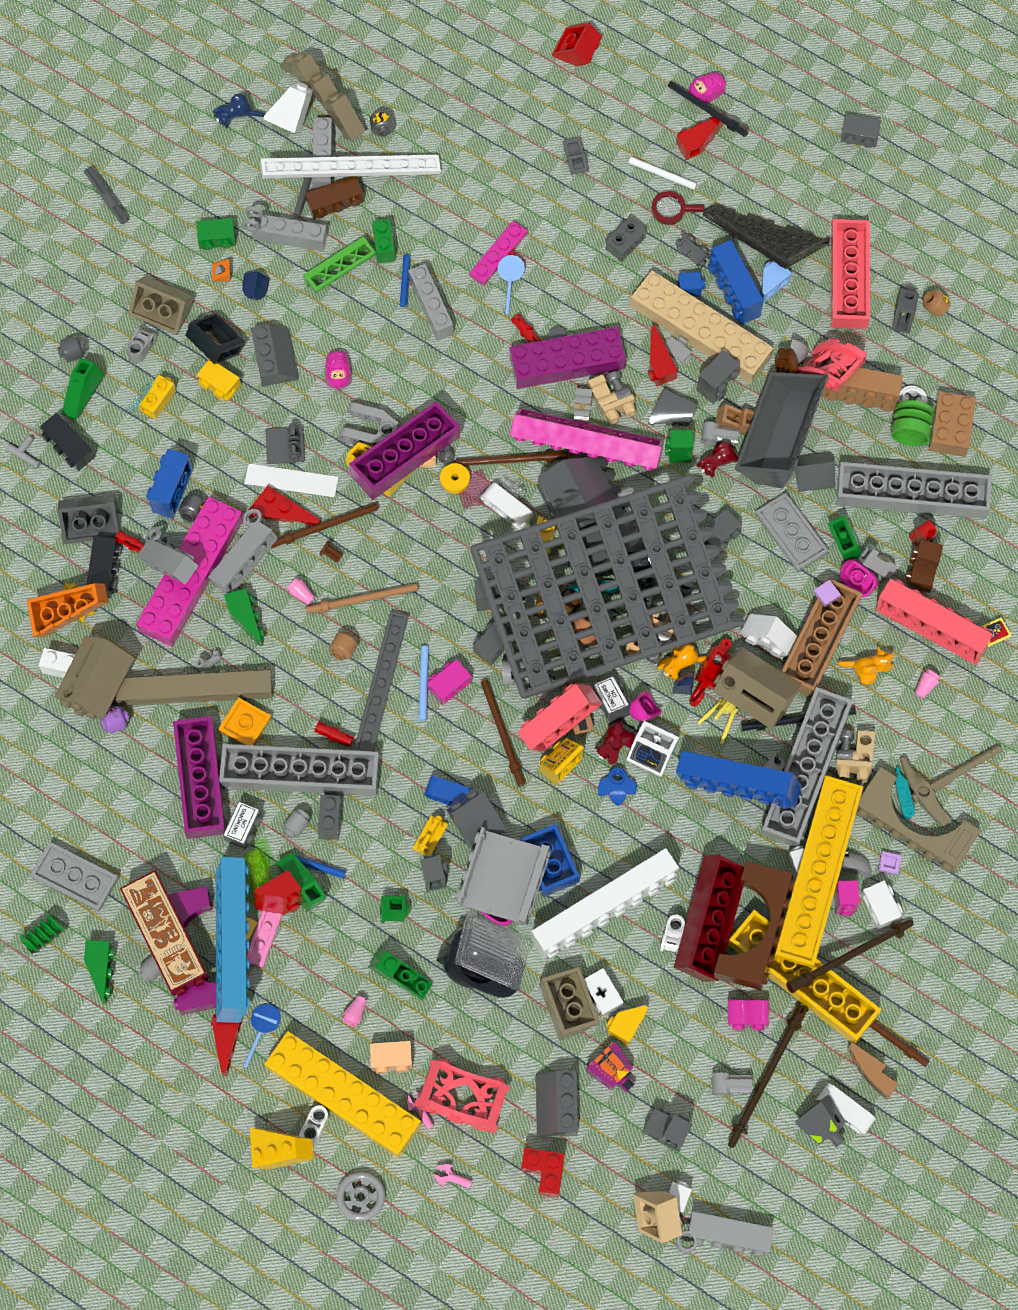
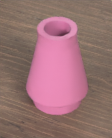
M296 578L287 587L290 591L289 594L307 605L315 599V596L310 592L303 580Z
M927 669L926 672H923L914 693L924 699L939 684L940 676Z
M356 996L355 1000L343 1013L342 1021L351 1027H356L357 1024H360L367 1000L361 996Z

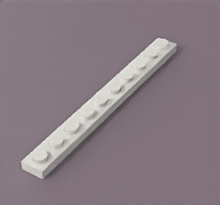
M439 155L263 158L260 160L262 178L440 174L441 172Z

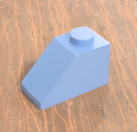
M778 259L768 262L763 267L761 289L763 303L791 280L792 273Z

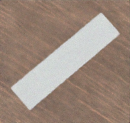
M250 463L248 464L245 484L262 487L268 485L275 489L335 497L338 477Z

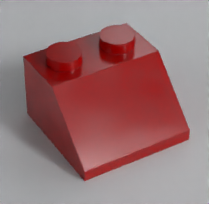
M590 23L566 27L551 55L574 66L587 65L592 60V55L598 48L602 35Z
M288 870L254 890L255 908L260 911L285 915L288 912H295L301 905V887Z

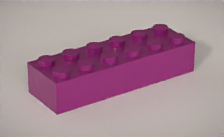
M618 327L509 347V357L517 389L625 369L626 364Z
M435 401L349 463V475L374 500L460 438L461 427Z
M212 716L173 721L185 835L187 839L222 835L226 825L222 790L219 782L220 772L215 727Z

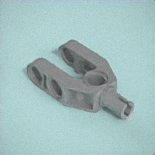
M350 403L347 413L362 418L363 421L370 420L380 423L378 433L374 435L344 427L341 428L338 438L345 443L356 445L360 442L373 447L391 434H384V431L390 430L394 432L399 428V424L384 410Z

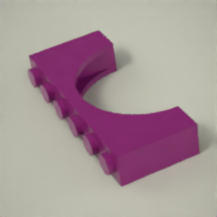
M207 887L169 894L185 928L194 918L212 910ZM206 982L199 987L193 986L189 988L187 993L174 998L175 1009L179 1010L181 1015L216 1008V983Z

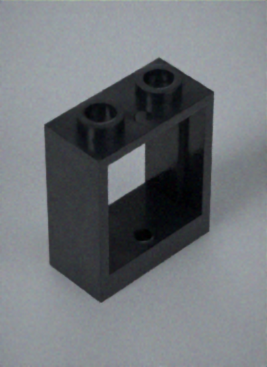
M217 313L191 321L185 334L214 365L238 356L245 344V341ZM210 330L223 344L217 345L205 332Z

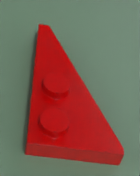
M268 485L248 509L259 510L262 517L269 520L276 519L290 523L294 521L303 522L305 525L312 526L321 523L320 519ZM253 513L249 517L258 516V514Z

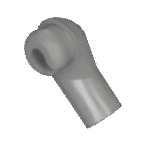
M213 650V652L209 653L210 658H198L196 666L199 668H211L221 661L220 652Z

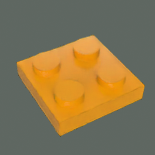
M238 697L218 728V731L242 745L254 746L272 717Z

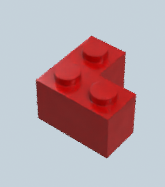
M524 1148L521 1172L541 1175L538 1195L559 1198L564 1153Z

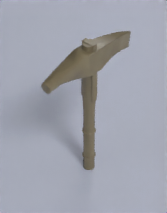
M997 745L990 750L988 749L985 753L930 784L916 773L907 757L900 759L905 778L912 792V801L914 803L918 802L935 821L945 826L952 818L940 807L935 791L951 783L969 770L976 768V766L986 760L993 758V756L1002 752L1001 747Z

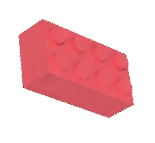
M569 685L563 695H559L551 700V705L540 709L534 719L527 720L522 724V728L518 733L530 750L546 751L603 704L590 685Z

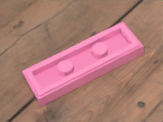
M262 911L249 946V951L246 954L249 964L264 968L283 916L282 914Z

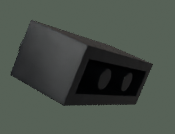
M55 413L39 426L42 432L40 434L45 442H51L54 445L52 447L59 456L62 454L66 458L65 462L70 468L75 467L80 471L95 458L93 450L58 413Z
M93 537L86 584H105L108 598H111L112 592H115L116 589L114 574L118 573V563H116V560L121 554V546L118 545L116 538Z

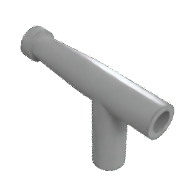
M27 436L18 448L12 444L7 445V451L33 465L35 468H38L41 462L36 461L25 453L26 449L33 442L32 437Z

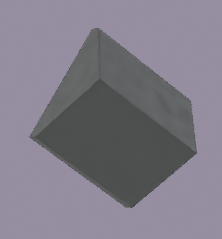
M829 452L798 457L799 460L794 469L798 492L836 487L835 462Z

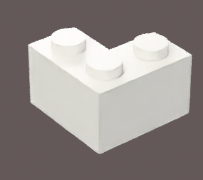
M750 614L740 632L746 638L745 641L747 643L766 646L770 653L776 657H789L798 639V636L777 616Z

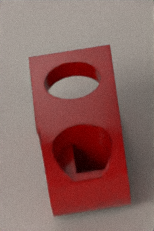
M926 520L914 529V532L909 535V539L917 546H919L921 540L934 542L937 529L930 520Z

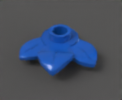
M619 767L611 769L608 777L602 779L598 786V795H609V798L616 806H620L625 801L627 794L634 795L637 791L635 781L627 777L626 771ZM619 775L621 779L617 781L614 779V776Z

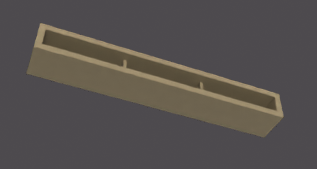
M258 668L256 671L239 669L236 672L220 670L217 673L201 671L198 674L182 672L179 675L168 673L160 674V676L144 674L140 677L126 675L116 693V701L118 706L227 701L237 700L238 697L242 700L273 698L272 674L270 670Z

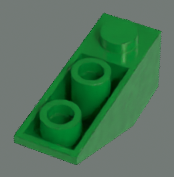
M80 358L73 369L62 415L77 420L105 375L94 362Z
M246 588L224 594L231 619L260 647L263 646L261 640L265 639L262 628L258 629L256 622H260L257 611H253L251 605H254L252 594H248Z
M293 852L276 862L281 872L284 873L288 870L301 887V904L306 912L325 901L326 895L320 885Z
M86 940L84 961L103 1004H107V998L111 997L109 979L113 977V967H110L111 959L115 957V947H112L110 941Z
M378 950L368 966L383 978L421 1000L425 998L433 984L388 951Z

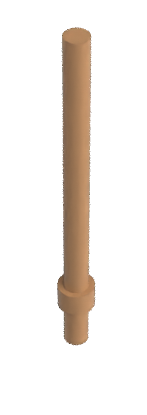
M415 583L330 602L325 600L321 601L320 604L306 606L305 609L307 614L319 611L324 613L333 608L418 591V585Z

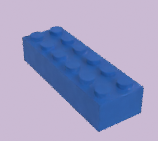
M686 751L681 752L675 772L687 788L694 790L702 788L708 793H715L717 791L727 797L736 795L746 801L755 799L765 805L774 803L785 809H789V807L796 808L802 787L796 776L790 772Z

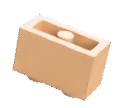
M410 1041L370 1044L371 1069L376 1071V1074H386L388 1070L404 1073L408 1072V1069H412Z

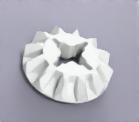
M907 386L900 391L898 403L909 400V397H911L912 399L915 398L916 401L927 404L926 393L917 386Z

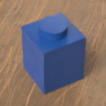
M700 272L678 273V287L693 297H701L702 290L705 289L704 278L701 279Z

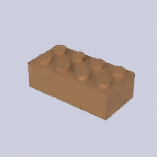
M859 367L838 392L824 386L822 397L830 401H844L850 405L859 404L866 408H880L886 412L895 411L900 396L903 376ZM841 369L838 370L842 377L845 372Z

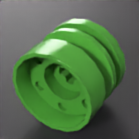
M915 400L897 403L894 414L895 421L891 431L892 439L909 446H922L929 443L935 412L933 407Z

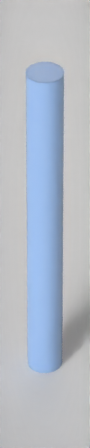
M428 646L421 647L419 721L427 720Z

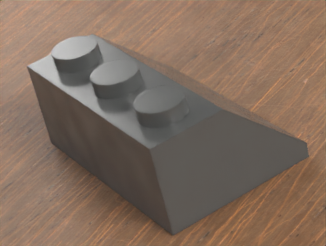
M274 325L251 328L262 387L299 380L289 329Z
M115 494L61 500L58 502L57 511L63 544L92 541L93 537L115 538L120 530Z
M555 1071L536 1075L537 1137L578 1135L576 1071Z

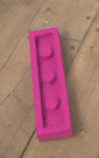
M512 221L471 270L469 276L484 286L498 270V264L501 259L515 250L528 234V230Z

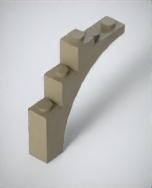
M299 52L296 55L291 54L284 58V62L280 64L282 69L313 90L312 94L333 119L344 139L352 141L365 132L346 95L337 91L329 75L320 71L310 53Z

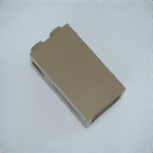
M85 635L54 697L60 700V705L69 709L70 707L73 708V713L78 716H86L93 720L95 718L104 719L134 657L106 639Z
M742 648L738 653L735 651L730 660L727 659L722 667L724 671L716 678L714 682L716 687L713 692L772 729L787 712L801 684L747 649Z

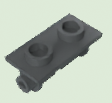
M681 233L680 235L683 239L676 241V248L686 256L693 252L689 259L698 267H704L706 264L705 260L709 259L708 254L710 252L703 246L698 248L695 245L696 240L689 234L685 237Z

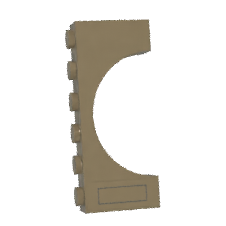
M880 767L860 797L856 814L861 818H868L877 828L887 830L894 839H901L910 849L920 851L927 860H934L946 872L951 871L954 873L981 830L964 820L958 828L941 836H924L911 831L898 819L893 809L892 789L897 777Z

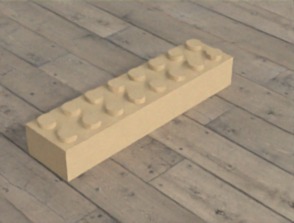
M652 270L631 296L630 307L676 337L679 338L682 335L688 340L687 344L710 359L714 360L723 350L740 363V374L738 376L749 384L753 383L772 358L774 349L772 346Z

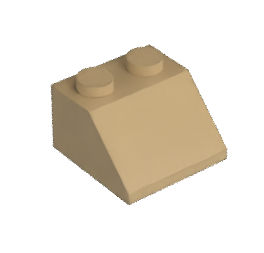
M666 1191L633 1193L639 1232L660 1243H665L682 1235V1222L678 1209L679 1202L676 1196Z

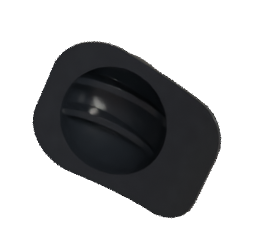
M463 929L456 932L451 945L438 953L436 961L443 965L447 976L460 986L477 989L499 998L512 996L518 990L524 968L520 960L516 957L514 960L469 940V938H472L513 956L471 937L470 934L485 940L483 937L471 933V930ZM470 941L499 955H502L508 959H511L514 961V963L505 960L499 956H496L490 952H487L481 948H478L472 944H469L468 942Z

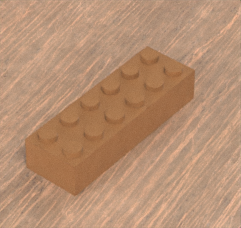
M827 578L826 582L830 580L841 594L840 598L826 607L817 598L781 671L801 684L798 692L811 698L816 687L819 686L863 594L830 578Z

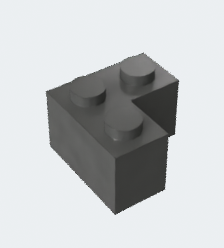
M723 350L699 374L697 392L712 404L717 400L721 401L726 395L727 383L730 380L734 381L740 374V363Z
M662 1108L659 1110L654 1109L643 1133L680 1152L693 1125L690 1123V1119L681 1114L679 1116L674 1115L672 1118L670 1116L671 1113Z

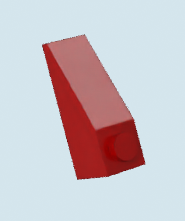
M653 325L651 326L648 376L651 382L654 381L658 387L677 379L678 370L656 326Z
M214 1014L211 1026H213L221 1073L227 1077L243 1017L240 1023L216 1022V1014Z

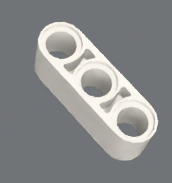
M492 483L480 496L487 506L519 530L523 529L534 517L530 509L496 483Z
M828 1083L816 1101L819 1102L826 1095H829L845 1120V1124L858 1134L864 1136L876 1118L834 1085Z
M320 1105L311 1109L299 1133V1136L305 1137L306 1132L309 1130L316 1132V1136L312 1139L313 1153L329 1121V1114L326 1108ZM317 1112L325 1113V1117L321 1121L315 1120L314 1115Z

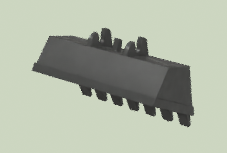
M770 372L735 466L737 472L742 473L755 484L782 489L785 487L797 466L798 457L804 447L803 443L809 433V427L813 422V416L818 408V402L823 394L829 374L813 375Z
M584 457L562 460L538 476V484L536 486L553 519L615 499V494L622 492L619 485L610 486L608 482L615 479L613 472L602 471L601 467L608 465L605 458ZM629 503L612 507L615 519L632 513H624L622 508L628 507ZM593 514L576 519L579 530L596 525ZM629 522L618 526L621 536L638 531L637 526L631 527ZM599 532L582 537L585 548L602 543ZM635 540L624 544L628 555L644 549L642 540ZM605 550L588 556L591 566L609 561ZM605 570V571L596 573V574H595V577L598 576V575H600V574H602V573H604V572H606V571H608V570Z

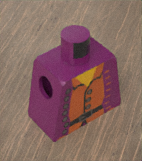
M614 1041L586 1067V1072L611 1091L620 1085L627 1093L635 1085L628 1077L633 1068Z

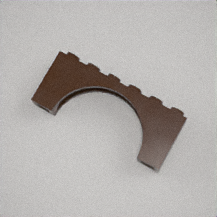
M746 861L741 884L743 887L756 892L764 900L770 912V925L762 941L751 950L737 955L719 954L714 971L716 979L761 991L763 984L767 985L770 975L767 973V970L774 962L775 955L772 954L773 949L778 946L780 939L778 931L779 928H783L785 917H783L784 910H788L791 900L788 898L789 892H793L796 882L793 880V873Z

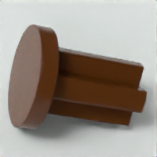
M330 541L324 545L319 553L321 556L323 554L336 563L344 555L332 547Z

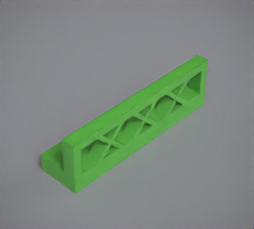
M363 236L303 274L304 283L307 287L311 286L315 293L374 257L376 252ZM367 249L370 252L365 256L360 255ZM354 258L353 264L344 265L345 263L349 262ZM339 268V271H338L337 274H335V275H331V274H330L331 272H333V271H335L336 269ZM324 278L323 283L318 286L315 285L317 281Z

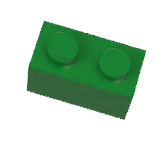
M233 218L196 221L199 249L211 250L219 247L230 248L231 246H236Z
M390 219L372 221L377 264L395 262Z
M670 430V437H666L665 456H669V462H691L693 430Z
M844 515L829 522L830 530L845 561L859 557L863 550L848 518Z

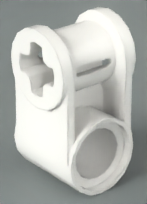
M672 915L668 918L660 951L676 952L677 955L685 926V921L681 916ZM678 921L681 927L677 930L672 929L670 923Z

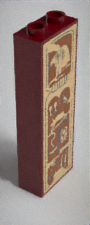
M154 870L121 887L120 890L170 993L173 996H182L188 992L189 988L193 986L199 987L206 983V979L210 977L157 871Z

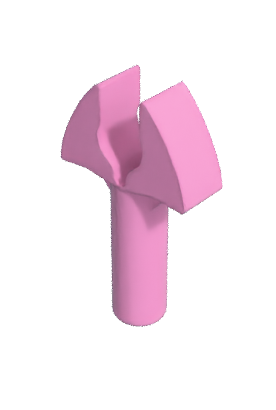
M415 1092L417 1097L420 1098L421 1093ZM408 1096L409 1112L412 1110L417 1111L426 1129L432 1128L433 1123L427 1112L414 1106L410 1096Z
M451 1164L436 1167L439 1170L445 1171L446 1175H448L440 1177L434 1174L436 1181L441 1186L445 1187V1183L451 1181L467 1188L471 1187L472 1180L453 1174Z

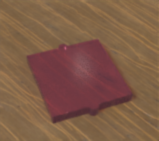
M482 469L470 473L468 488L458 493L464 509L475 505L480 506L483 503L480 496L489 486Z

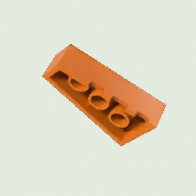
M94 583L27 599L33 637H46L109 603L105 584Z

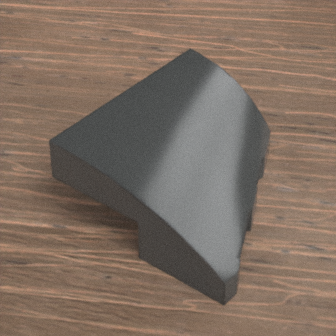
M664 389L648 424L654 426V424L689 426L697 411L698 404Z

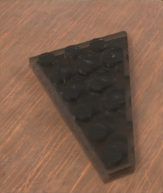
M716 203L703 211L704 217L784 269L829 245L831 239L827 236L825 239L813 235L814 232L804 231L794 226H779L774 224L775 221L764 219L750 213L747 216L736 213V209L727 208Z

